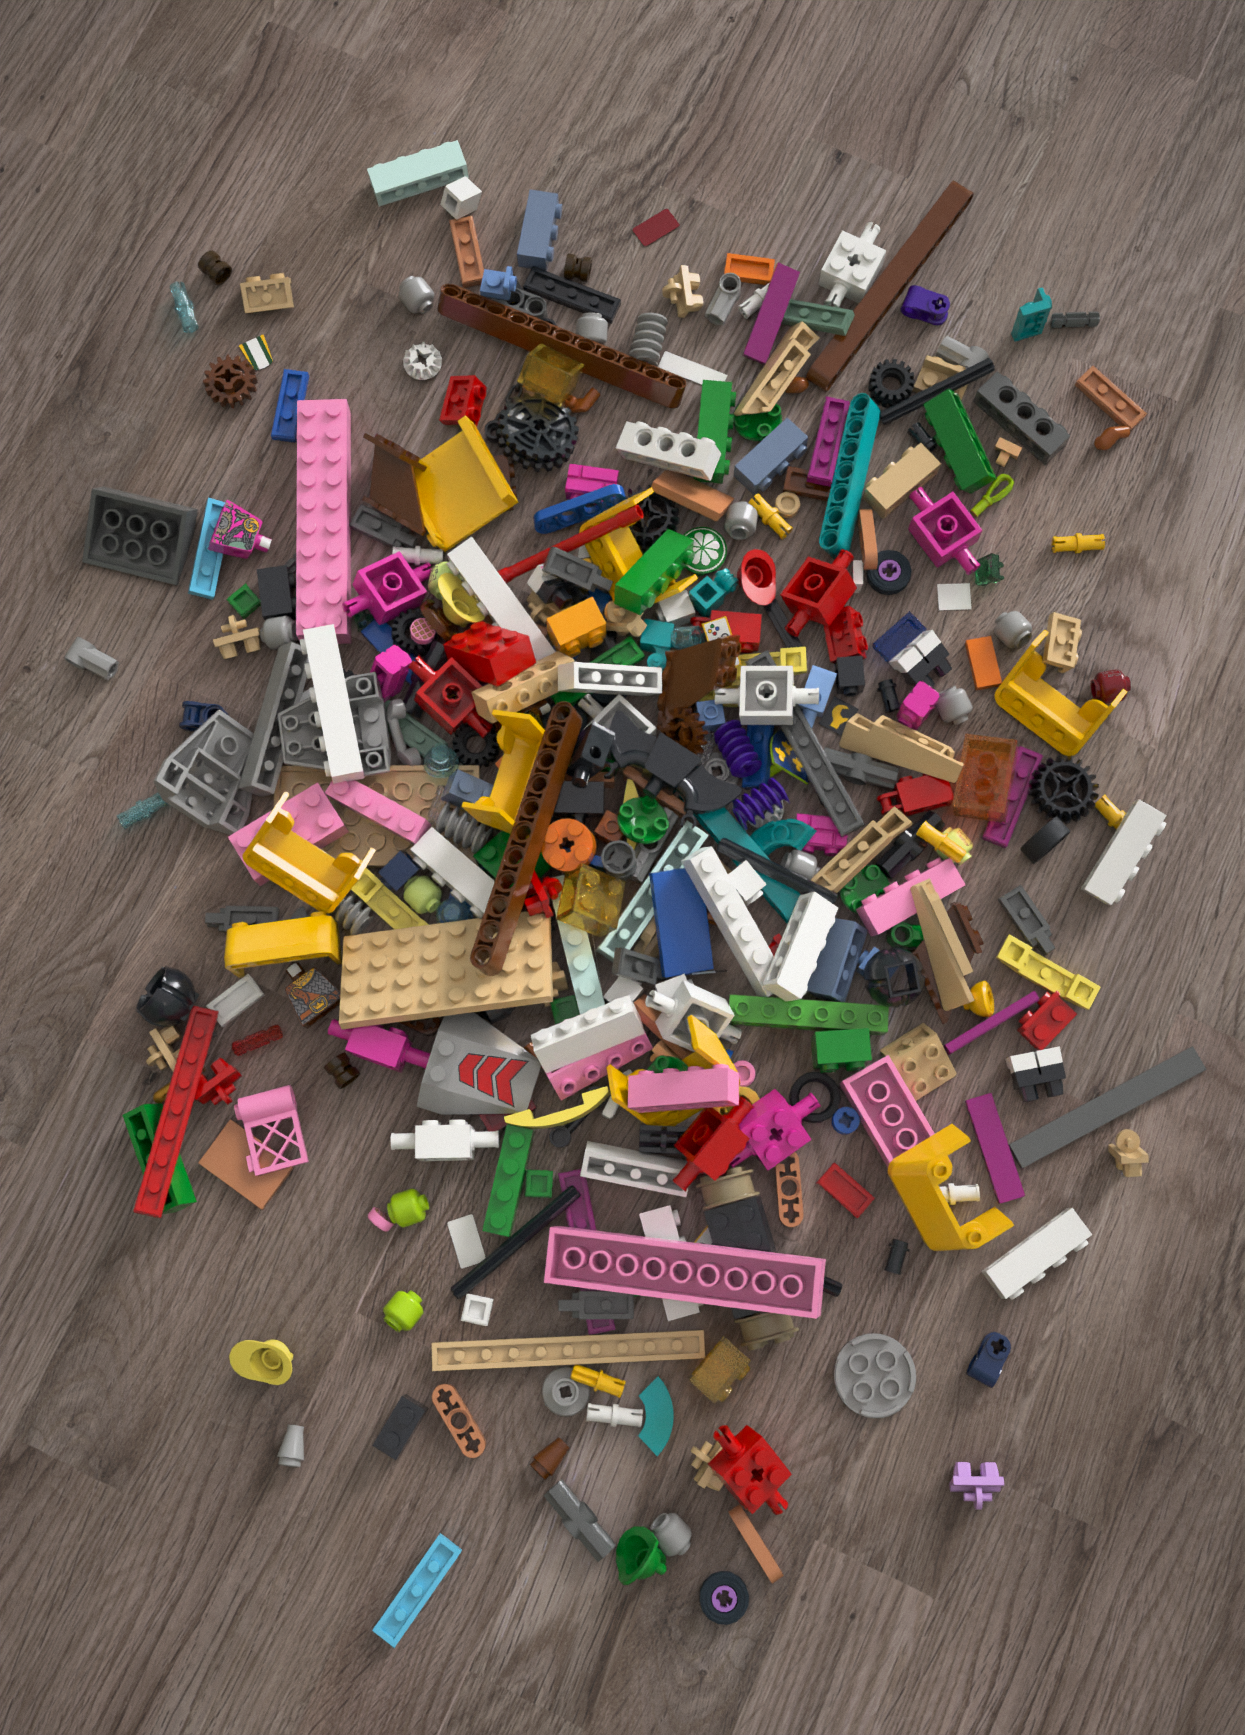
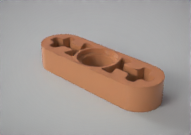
M859 509L858 532L863 570H876L878 553L872 509Z
M796 1152L789 1156V1158L794 1159V1163L789 1165L790 1172L795 1171L796 1177L788 1175L780 1178L779 1172L785 1173V1166L780 1163L775 1166L778 1216L780 1222L786 1227L798 1226L803 1220L799 1157ZM786 1180H791L796 1184V1192L792 1196H787L781 1191V1185ZM797 1198L798 1204L792 1203L793 1212H798V1217L794 1218V1223H789V1219L783 1216V1213L788 1212V1203L782 1205V1199L793 1200Z
M448 1383L437 1386L433 1391L432 1401L462 1453L469 1458L480 1456L486 1448L485 1437L458 1391L453 1385ZM441 1389L445 1392L451 1391L452 1395L449 1397L452 1405L456 1402L460 1405V1407L451 1410L448 1415L444 1411L449 1408L448 1404L445 1401L440 1402L438 1400V1397L441 1395ZM457 1412L463 1413L467 1418L465 1427L460 1429L455 1428L451 1422L453 1414ZM470 1426L474 1429V1431L469 1433L473 1440H480V1444L477 1446L479 1451L477 1452L474 1449H467L466 1446L469 1444V1440L466 1435L462 1439L458 1435L467 1431Z
M739 1504L728 1511L771 1583L773 1584L784 1576L742 1506Z

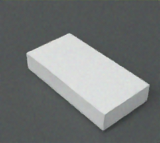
M247 974L206 1005V1007L219 1011L217 1021L224 1027L265 996V994L253 978Z

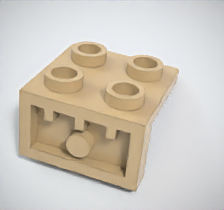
M925 1023L920 1024L880 1050L883 1058L889 1055L915 1101L957 1074L937 1033Z

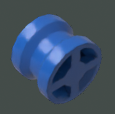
M851 1107L838 1109L831 1119L833 1129L842 1135L852 1133L858 1128L860 1123L857 1111Z

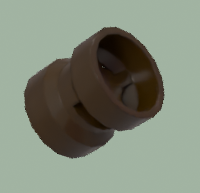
M213 250L206 252L198 262L199 270L205 275L208 274L209 279L217 286L225 283L232 274L231 266L227 262L221 261V257Z
M568 253L564 267V278L573 279L576 277L583 282H589L592 270V257L584 256L583 258H577L575 254Z
M345 1052L334 1057L324 1066L326 1072L335 1078L334 1083L339 1089L351 1084L361 1074L356 1067H352L350 1058Z

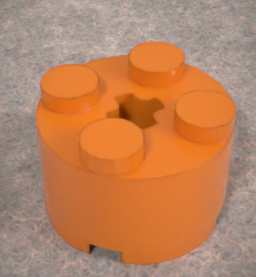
M560 819L549 825L541 852L546 862L553 868L565 873H577L586 869L593 860L596 853V840L592 832L581 822L574 819ZM567 840L574 843V846L571 847V852L563 849Z

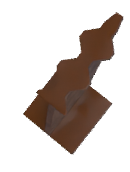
M365 433L363 438L375 444L370 497L364 496L362 500L402 525L424 536L426 531L413 466L424 472L427 467L419 463L420 457L403 449L398 444L377 433L375 437Z
M740 635L718 637L717 639L681 650L665 651L667 662L662 673V693L657 701L659 710L657 725H663L660 718L661 716H667V710H673L677 707L689 708L713 690L732 686L737 675V668H735L736 657L741 652Z
M953 902L950 903L951 907L947 910V914L968 961L971 963L974 953H982L980 946L984 943L978 930L972 929L969 923L973 918L968 907L961 905V903ZM923 939L917 948L910 952L919 959L923 966L921 974L925 976L924 985L941 1023L945 1024L949 1020L952 1009L949 1011L943 1009L925 940Z

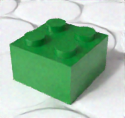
M501 831L473 855L480 869L494 881L510 837V833ZM541 851L535 867L538 878L551 868Z
M869 1028L815 1032L810 1038L813 1070L820 1069L821 1073H835L836 1070L846 1067L847 1072L861 1071L862 1068H865L872 1061Z

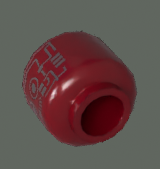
M1119 669L1097 673L1094 680H1091L1090 683L1092 697L1102 701L1104 704L1112 703L1123 689L1127 692L1131 690L1129 677L1124 676L1123 672ZM1127 693L1124 695L1121 701L1125 700Z

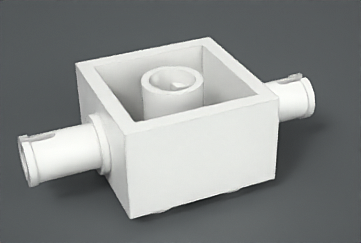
M868 222L860 238L842 230L821 269L819 285L831 290L824 302L826 306L834 304L833 307L839 308L844 297L860 303L872 287L883 266L886 250L873 245L880 232V227L877 224L871 229L873 222Z
M741 666L740 686L738 688H720L715 690V705L738 704V707H740L741 725H793V707L796 704L819 705V688L808 689L796 688L794 686L793 666ZM765 693H770L769 698H764Z
M590 694L585 695L584 698L586 699L582 698L578 703V706L593 718L589 724L595 721L610 730L615 712L622 711L640 730L656 736V727L620 694L605 708L594 700ZM609 750L607 758L613 761Z
M683 980L671 998L654 990L649 993L653 997L647 995L646 1006L661 1012L655 1023L662 1038L695 1052L691 1045L692 1038L687 1019L690 1015H693L713 1031L718 1039L722 1038L732 1044H736L738 1040L733 1037L738 1039L741 1037V1029L729 1024L735 1015L727 1000Z
M424 1120L422 1125L415 1126V1133H391V1150L415 1149V1159L420 1161L474 1160L475 1148H499V1131L475 1132V1129L465 1120H449V1125H441V1122L438 1120Z

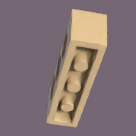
M557 651L536 661L534 665L500 686L487 684L472 691L478 715L491 723H495L498 720L492 715L493 709L518 712L559 692L558 665L574 662V659Z

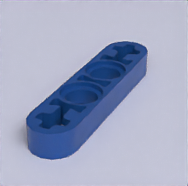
M618 484L608 485L542 509L533 516L535 530L541 534H548L593 518L626 500L624 488ZM596 503L594 507H585L586 504ZM567 511L574 512L573 514L568 516L562 515L564 512Z

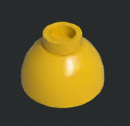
M981 981L970 988L975 1001L963 1006L965 1010L970 1009L978 1016L991 1017L994 1013L992 990L988 982Z

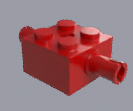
M841 549L832 564L808 556L782 591L780 596L789 611L794 614L789 623L784 627L790 635L798 637L808 621H815L829 627L855 592L857 587L847 570L849 564L854 560V556L849 551Z
M420 656L416 657V661H412L408 668L424 684L416 692L414 701L450 735L463 723H468L484 738L494 726L478 715L472 691L483 686L452 657L437 671H434ZM454 694L456 696L455 699L447 698V695L451 696Z
M740 1096L739 1106H733L727 1115H721L714 1108H704L674 1145L687 1157L686 1160L688 1162L672 1181L686 1192L700 1172L702 1174L705 1172L714 1181L727 1171L730 1162L744 1150L746 1143L750 1139L740 1130L741 1127L739 1125L749 1112L754 1109V1106Z
M727 1425L720 1426L718 1429L723 1435L721 1436L718 1431H715L713 1437L723 1449L707 1465L735 1500L751 1514L764 1502L767 1503L775 1515L782 1514L783 1511L778 1504H781L786 1510L788 1502L777 1489L792 1475L766 1440L748 1425L736 1436L733 1435Z

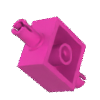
M922 487L917 489L918 492L914 490L909 495V498L920 510V513L912 518L908 528L910 533L937 568L950 559L956 558L967 575L972 574V571L975 572L981 565L968 548L978 542L983 530L954 492L933 503Z
M399 551L358 570L352 585L359 596L342 603L344 612L349 610L350 612L346 615L352 617L368 609L380 626L396 618V616L398 617L402 611L406 613L407 609L421 606L427 593L421 582L429 579L431 568H427L431 564L426 562L424 565L412 570Z
M333 1019L330 1023L328 1035L347 1040L348 1043L345 1050L353 1056L402 1073L406 1062L426 1069L431 1053L412 1047L413 1043L402 1030L390 1027L389 1031H387L380 1024L341 1029L338 1020Z
M774 1089L752 1104L754 1109L749 1112L739 1125L741 1127L740 1130L750 1139L746 1143L744 1150L730 1162L732 1168H735V1166L753 1154L769 1171L811 1141L810 1136L801 1123L804 1117L821 1107L819 1102L817 1103L818 1100L810 1092L805 1098L791 1106Z

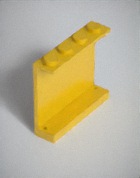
M467 416L458 420L463 431L419 460V463L427 467L425 472L413 466L424 526L429 532L426 535L427 539L433 547L438 546L444 552L519 503L476 425Z

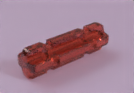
M275 1024L268 1027V1030L263 1029L244 1037L245 1040L239 1039L234 1041L231 1046L234 1054L240 1056L247 1053V1050L252 1051L269 1044L270 1040L276 1041L281 1039L283 1032L280 1026Z

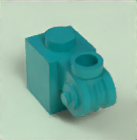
M727 568L715 574V581L706 576L689 591L692 605L702 617H709L711 610H717L724 603V597L736 590L739 580Z
M645 619L644 622L647 624V627L641 635L640 649L641 651L653 653L647 659V667L662 668L663 673L667 662L665 651L671 650V647L676 648L678 633L674 632L675 624Z

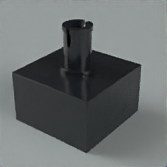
M563 781L553 817H568L584 825L588 817H603L605 811L604 782H587V785L581 788L573 785L572 781Z

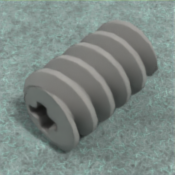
M643 313L638 316L629 356L657 367L656 361L660 358L658 352L662 350L661 343H663V335L666 333L664 326L668 324L667 318L658 313Z
M448 801L438 815L436 831L438 833L445 831L444 835L446 838L453 837V841L457 844L462 842V847L465 849L471 846V852L476 854L487 844L494 827L486 832V824L482 823L480 826H476L477 820L475 818L467 821L468 812L458 816L459 807L450 811L451 802Z
M355 893L348 897L345 896L332 913H328L330 916H335V920L338 923L343 922V927L346 930L351 929V935L362 933L374 919V916H368L371 911L370 907L364 910L361 909L364 903L363 900L354 903L357 896Z

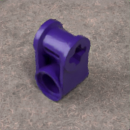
M912 285L907 291L900 310L903 315L909 318L918 319L932 325H941L947 320L950 301L943 294L926 290L921 286Z

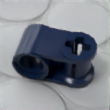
M184 701L182 703L184 708L183 720L179 723V728L195 732L217 710L223 711L228 716L230 715L217 704Z
M997 1332L988 1333L983 1338L977 1353L973 1356L966 1375L992 1388L997 1382L1011 1350L1008 1338ZM999 1340L1002 1349L994 1351L991 1342Z

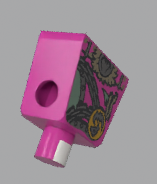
M226 500L207 549L248 559L253 548L267 553L272 539L259 534L262 521L233 502Z

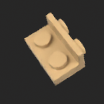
M284 273L272 274L269 280H261L260 276L246 278L245 283H240L245 313L294 308L290 285L291 278L285 277Z
M927 355L914 385L913 392L919 393L966 368L961 365H952L944 362L940 357ZM968 384L954 391L958 393L961 400Z
M1055 612L1049 615L1047 626L1049 633L1045 639L1042 663L1058 667V672L1065 673L1075 667L1078 661L1077 646L1082 635L1080 619Z

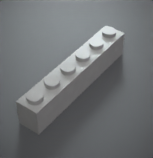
M290 642L278 648L238 788L260 797L274 794L283 764L278 713L300 702L307 678L304 664L309 663L308 654L303 655L301 646L296 643Z

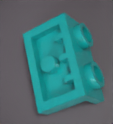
M1043 287L1037 289L1033 302H1028L1019 308L1011 332L1014 342L1042 334L1049 312L1052 309L1051 298L1045 294Z

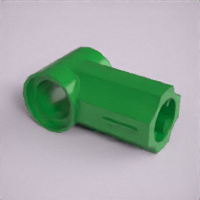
M900 922L891 927L886 935L888 944L891 947L917 948L924 939L920 925H910L905 922ZM899 929L905 933L906 939L904 942L896 939L895 930Z

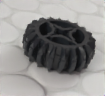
M639 485L637 492L629 489L628 496H625V498L628 499L645 490H642V487ZM655 492L637 503V505L643 504L640 507L643 516H646V511L648 510L649 517L646 526H644V517L633 524L640 528L641 533L629 526L643 552L646 550V546L651 547L667 529L677 532L678 528L676 525L680 524V518L677 517L679 515V508L675 507L676 502ZM651 504L659 507L665 514L653 509ZM653 528H660L655 532L649 533Z
M1062 755L1057 756L1056 761L1050 757L1046 760V764L1040 763L1038 770L1033 771L1032 776H1034V779L1029 781V785L1033 789L1029 790L1028 795L1036 797L1031 801V805L1039 804L1040 807L1036 811L1038 814L1042 813V811L1047 813L1045 820H1049L1051 816H1054V818L1057 816L1060 820L1063 818L1065 824H1069L1071 818L1078 822L1081 816L1086 817L1089 814L1088 809L1095 807V803L1092 800H1096L1099 797V794L1094 792L1099 788V784L1091 783L1096 778V774H1087L1090 766H1086L1083 769L1080 766L1082 759L1073 763L1072 756H1068L1065 762ZM1055 772H1064L1072 776L1069 778L1062 777L1059 773L1056 774ZM1045 779L1049 782L1048 786L1052 791L1049 798L1044 789ZM1078 782L1082 788L1081 800L1078 798L1079 794L1075 789ZM1068 784H1071L1067 788V791L1063 793L1061 792L1058 796H1056V794L1060 791V788L1066 787ZM1064 802L1067 806L1071 805L1072 807L1063 808L1055 805L1054 803Z

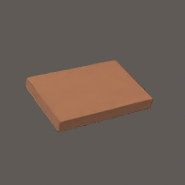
M665 470L653 481L651 486L655 493L714 521H718L726 513L727 508L733 504L735 499L685 474Z
M230 1119L198 1163L260 1209L264 1210L295 1166L260 1176H255V1172H249L246 1156L251 1154L245 1129ZM253 1135V1137H254V1139H255L256 1141H258V1142H260L261 1144H263V1142H262L260 1139H258L257 1137H255V1136ZM255 1144L256 1150L258 1152L260 1146ZM264 1149L259 1157L260 1168L271 1166L276 1156ZM280 1158L277 1164L284 1163L286 1161Z

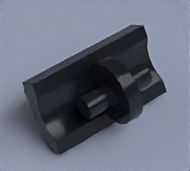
M640 1125L639 1152L682 1154L674 1145L688 1127Z

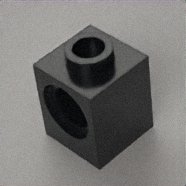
M837 657L834 665L835 673H837V694H844L846 697L859 695L865 687L863 657Z

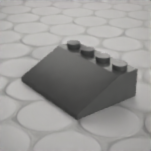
M108 487L93 488L91 491L82 562L178 585L193 539L198 509Z

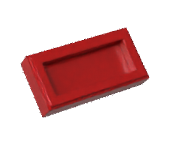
M835 1162L816 1182L856 1219L860 1217L875 1199Z

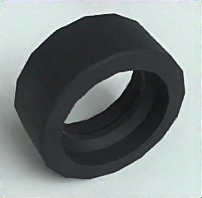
M1056 816L1036 832L1020 850L1035 864L1070 833V830Z
M818 1071L807 1072L800 1076L791 1086L789 1102L791 1106L799 1102L800 1090L807 1083H822L830 1093L828 1107L820 1113H810L802 1119V1121L809 1123H820L832 1117L837 1111L841 1100L840 1089L835 1080L827 1074Z

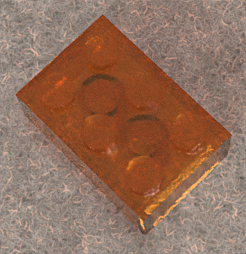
M965 733L960 760L964 765L956 782L952 803L954 816L1006 823L1019 751L1017 740Z

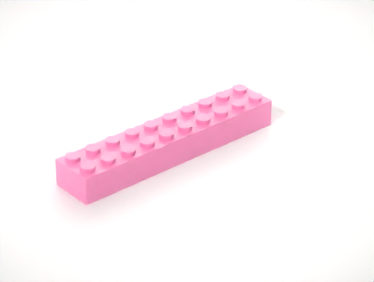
M347 399L297 400L296 636L300 642V639H304V629L334 624L337 643L351 644V617L346 615L350 611L344 612L342 606L343 602L351 599V528L349 526L351 522V411Z
M554 1226L550 1227L544 1283L817 1319L821 1316L826 1259Z

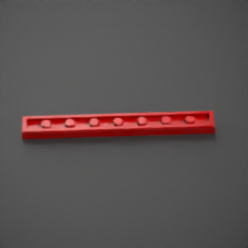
M193 1006L191 1009L133 1210L136 1214L159 1219L162 1217L219 1011Z

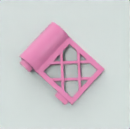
M291 1085L238 1099V1104L234 1105L237 1120H242L245 1127L251 1154L246 1156L249 1172H255V1176H260L309 1162L297 1113L296 1098ZM292 1118L294 1129L289 1137L276 1130L282 1120ZM275 1122V1124H274L273 1127H270L269 1125H267V1124H270V1123ZM263 1125L271 1130L263 1144L254 1139L252 1128ZM274 1132L286 1139L279 1153L266 1147ZM295 1134L297 1137V1142L292 1140ZM290 1142L299 1147L301 1158L290 1161L282 1156ZM255 1144L260 1146L258 1152L256 1150ZM265 1149L274 1154L276 1158L271 1166L261 1169L259 1157ZM280 1158L286 1161L284 1163L277 1164Z

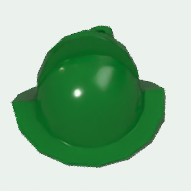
M634 1526L626 1530L619 1539L616 1548V1564L619 1571L618 1579L622 1585H629L636 1579L645 1580L655 1573L663 1575L667 1570L665 1565L666 1556L658 1548L659 1541L653 1532L643 1526Z

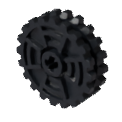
M525 393L522 398L515 396L512 399V403L507 402L504 410L500 413V420L498 421V429L496 431V438H499L498 446L499 448H504L503 454L505 457H512V463L515 465L518 463L522 464L523 469L527 470L529 467H532L535 472H540L541 468H544L547 472L552 471L553 466L556 468L562 467L563 461L568 462L570 454H573L574 445L578 439L576 435L579 432V427L575 426L577 422L576 417H571V410L563 408V402L560 400L553 401L552 396L547 395L544 398L541 397L540 393H535L534 396Z

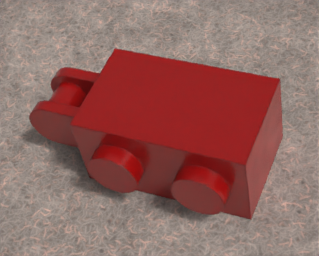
M711 610V618H690L692 630L689 631V636L692 638L706 639L704 630H702V624L726 616L732 635H740L741 653H752L759 649L762 614Z
M924 773L922 774L923 776L914 779L913 776L900 778L898 783L895 784L893 792L876 797L877 801L881 802V815H886L894 807L890 800L894 798L897 802L895 807L906 817L950 806L954 801L949 781Z

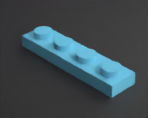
M212 498L207 499L188 594L211 600L215 596L223 553L210 551L207 548L225 502Z
M440 1533L372 1631L395 1648L462 1552V1549Z

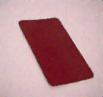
M666 208L634 227L633 232L644 246H648L679 227L680 224L669 209Z

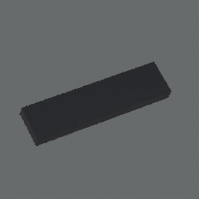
M532 266L523 285V290L581 313H599L610 324L613 323L621 305V299L534 266Z

